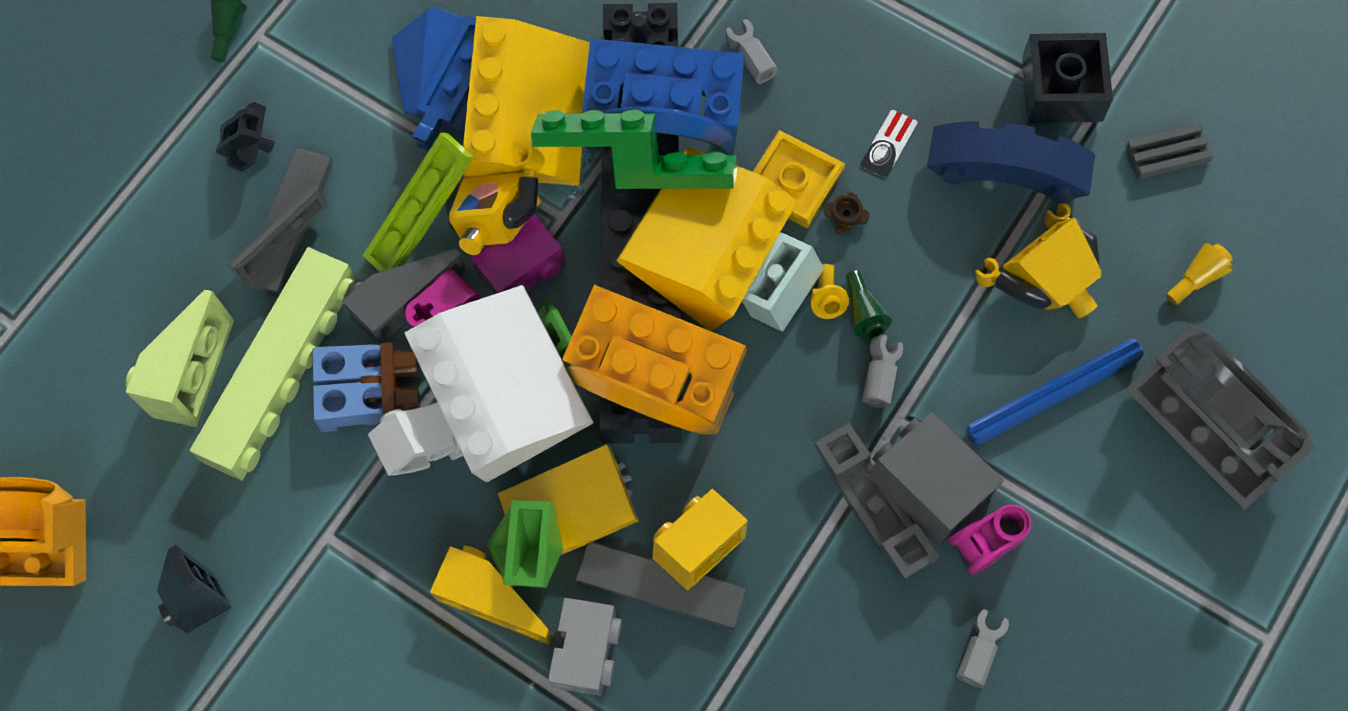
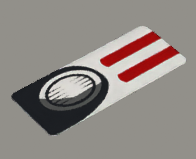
M891 110L860 166L886 178L918 122L904 114Z

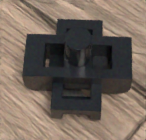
M251 102L245 109L239 110L235 113V116L221 125V135L216 153L226 157L229 167L243 172L256 164L258 149L267 153L272 151L275 140L261 134L266 106Z

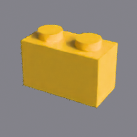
M713 489L702 498L699 496L694 497L685 506L681 517L673 524L666 522L653 537L652 559L687 591L735 549L746 536L748 520Z

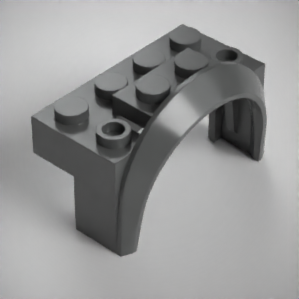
M1191 325L1187 326L1155 356L1156 362L1126 388V391L1243 510L1314 449L1311 435L1296 417L1218 341L1204 330ZM1207 368H1213L1204 378H1202L1194 387H1192L1189 390V384H1191ZM1273 428V434H1271L1255 450H1249L1255 443H1257L1265 434H1267Z

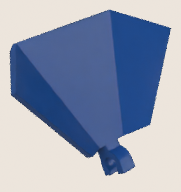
M437 7L428 9L392 37L403 110L405 115L423 117L413 134V138L418 140L416 144L419 148L427 151L430 150L437 139L441 125L449 127L464 137L476 19L466 15L463 18Z

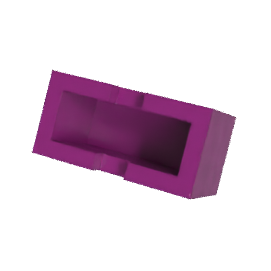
M536 215L523 225L509 243L502 246L500 244L490 245L471 258L477 275L493 295L521 285L529 293L532 286L542 279L549 280L559 273L562 265L565 264L562 247Z

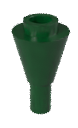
M210 0L213 36L215 37L211 59L214 61H226L229 41L232 40L247 10V6L241 0Z
M859 270L849 272L846 275V279L853 295L852 307L855 335L865 337L866 339H873V337L885 334L892 323V318L873 294L867 290L861 272Z

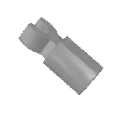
M745 19L742 21V29L745 34L741 36L735 35L732 29L728 27L726 28V41L732 48L739 49L738 53H744L746 68L755 82L762 84L772 79L777 74L778 69L760 40L754 38L752 23Z
M884 334L873 337L871 341L870 352L873 361L869 363L862 402L876 408L890 406L897 372L895 363L903 354V343L901 342L889 344L887 351V336Z
M985 609L979 613L975 620V630L978 635L977 637L973 636L970 638L956 675L959 680L978 688H984L998 651V646L995 644L996 640H999L1009 627V619L1004 618L999 625V629L990 630L987 628L985 618L988 611Z

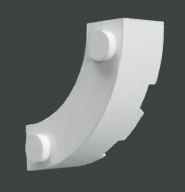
M438 402L412 410L402 411L397 409L390 411L382 416L380 424L368 433L388 476L427 469L430 467L429 461H436L447 455L450 456L451 460L463 456Z

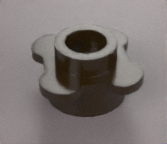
M851 192L838 196L833 203L829 202L824 207V215L832 219L836 225L835 231L840 235L849 234L851 228L858 224L865 225L869 220V212L863 209L862 202L856 194ZM848 211L850 215L844 216L843 212Z

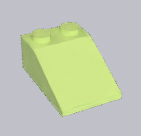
M204 290L139 354L136 365L127 374L126 393L152 418L197 427L234 323V319L213 291Z

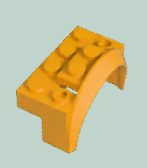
M594 285L562 360L569 366L568 371L573 382L594 394L691 432L718 434L734 396L732 386L747 348L746 345ZM690 372L692 378L682 401L677 402Z
M0 477V538L37 539L34 542L0 541V586H75L86 581V499H73V496L63 488L48 480Z

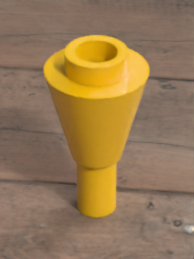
M1204 243L1183 275V279L1166 294L1167 299L1177 306L1194 290H1198L1231 273L1233 268L1230 262L1233 259L1230 253L1219 244L1213 246L1209 243Z

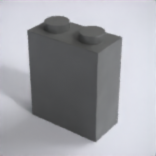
M931 412L921 422L916 418L913 419L901 431L899 436L902 439L894 446L887 442L876 452L872 458L876 464L868 477L940 546L994 495L1004 480Z

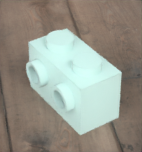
M780 232L742 300L751 317L781 332L784 331L824 270L814 248Z

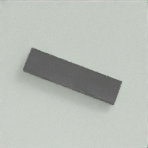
M295 149L262 231L308 188L316 185L320 188L321 192L323 191L333 166L331 157ZM308 226L248 282H242L244 287L279 296L284 288Z
M593 542L587 545L576 578L578 584L730 630H735L746 594V588L706 576L687 591L656 561Z

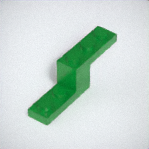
M553 110L544 114H538L531 130L532 147H611L616 189H728L735 186L738 169L737 155H725L721 152H711L706 155H686L681 152H672L667 155H659L655 113H643L640 110H628L623 113H603L599 110H590L582 114H565L562 111Z

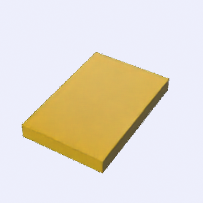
M608 445L498 493L505 514L511 507V500L554 503L563 546L561 555L638 522L613 451Z

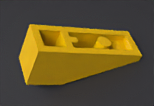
M464 545L462 550L450 546L430 590L431 595L436 601L550 645L553 637L549 629L510 585H503L504 580L488 560H485L487 555L484 552Z

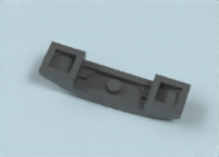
M850 423L845 424L815 442V447L856 518L903 580L940 559V556L917 523L913 524L907 514L868 477L874 467L870 461L871 454Z

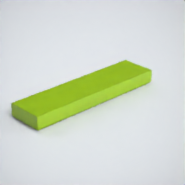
M440 133L362 256L379 272L405 265L473 161L474 156L448 133Z

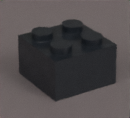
M1106 33L1030 34L1022 56L1027 123L1103 122L1113 101Z

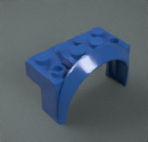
M590 39L582 113L590 110H599L603 113H623L628 110L655 113L657 133L678 135L704 141L716 146L725 155H733L738 129L744 53ZM620 89H623L621 108H618ZM701 96L705 97L704 116H700Z

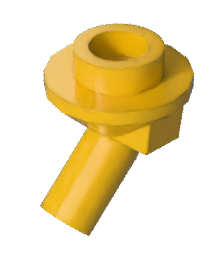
M822 264L824 270L819 276V289H812L810 306L817 317L834 319L846 311L849 305V297L846 290L834 285V265Z

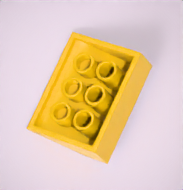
M476 16L463 147L474 156V159L465 171L464 177L524 172V168L514 163L513 154L519 146L528 151L532 147L531 130L537 115L553 110L562 111L565 114H582L590 42L515 19ZM533 147L539 150L545 158L543 167L538 172H535V178H539L538 183L579 186L582 147Z
M687 147L683 152L686 155H706V153L691 147ZM737 166L734 188L660 189L616 260L709 331H713L734 316L797 203V200L767 177Z

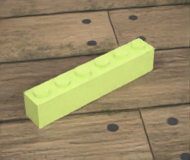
M307 247L189 450L200 462L243 481L247 472L254 470L259 462L260 449L266 438L271 437L279 426L280 414L287 402L290 403L296 397L300 386V378L306 368L309 369L313 366V348L319 347L324 336L329 335L333 331L338 319L337 313L343 304L342 300L346 298L350 288L356 284L357 279L349 264Z

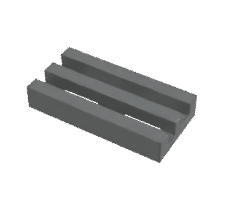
M1201 124L1128 141L1125 148L1138 180L1211 162L1214 155L1212 150H1208L1206 147L1208 141L1206 136L1202 137L1201 135L1203 131ZM1192 139V140H1189V141H1185V142H1181V143H1176V142H1180V141ZM1147 149H1152V150H1148V151H1144V152L1138 153L1139 151H1143V150H1147ZM1194 149L1197 150V153L1178 157L1146 166L1142 165V162L1157 158H1166L1174 156V154L1186 152Z

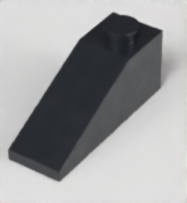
M174 545L168 549L157 592L163 602L158 606L159 611L170 627L175 625L184 632L189 633L232 608L213 572L179 546Z

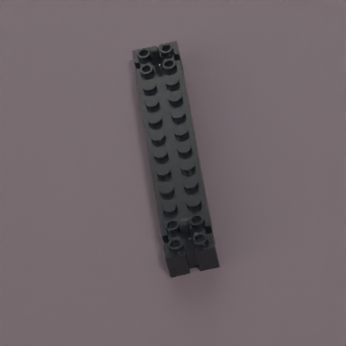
M633 3L603 4L604 40L679 47L677 3H648V11L634 12ZM620 89L618 108H621L623 89ZM657 133L659 155L680 152L678 135ZM602 147L601 288L681 319L680 308L616 261L660 189H616L612 148ZM682 391L677 402L681 401ZM600 398L599 430L603 444L634 443V434H649L650 443H682V428L636 412L606 398Z

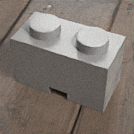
M564 598L558 632L561 633V638L565 640L563 649L554 648L548 679L552 688L602 696L603 685H611L615 661L608 660L611 643L618 644L622 627V619L616 618V611L613 605Z

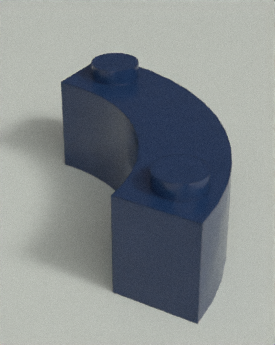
M966 121L934 126L927 167L948 183L957 184L963 181L974 180L1004 182L1035 190L1048 196L1055 202L1067 203L1075 198L1090 195L1095 154L1082 145L1060 135L1056 137V141L1035 135L1034 127L1004 122L1003 129L979 128V121Z

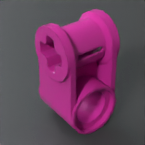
M447 270L440 274L426 290L407 305L405 311L406 320L412 329L438 313L479 300L481 296L454 270Z
M1009 504L982 520L964 527L949 538L948 541L951 546L958 547L970 566L968 569L970 575L973 576L997 562L1005 554L1019 547L1031 529V518L1024 508ZM1004 519L1015 521L1019 525L1020 534L1015 536L1005 534L1000 528V521Z

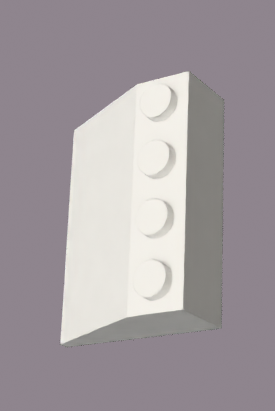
M523 285L438 313L405 332L408 342L471 473L486 483L594 423Z

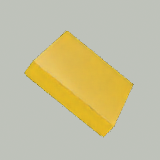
M779 130L753 172L767 177L797 200L788 219L808 229L844 171L845 163Z

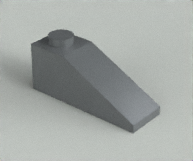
M456 249L373 274L364 282H358L352 286L342 302L349 315L380 345L407 323L405 315L407 305L426 290L440 274L447 270H454L460 275L466 270L461 254Z

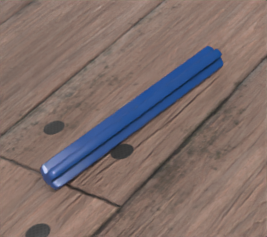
M1130 339L968 424L966 433L974 445H980L1134 364L1143 357V349L1135 339Z

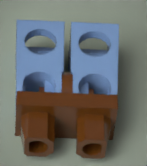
M382 343L380 346L356 345L313 348V382L316 385L313 386L314 421L321 433L337 431V427L377 425L380 424L381 417L390 411L397 409L406 411L421 408L418 386L399 388L400 377L419 376V362L414 352L396 351L393 343Z

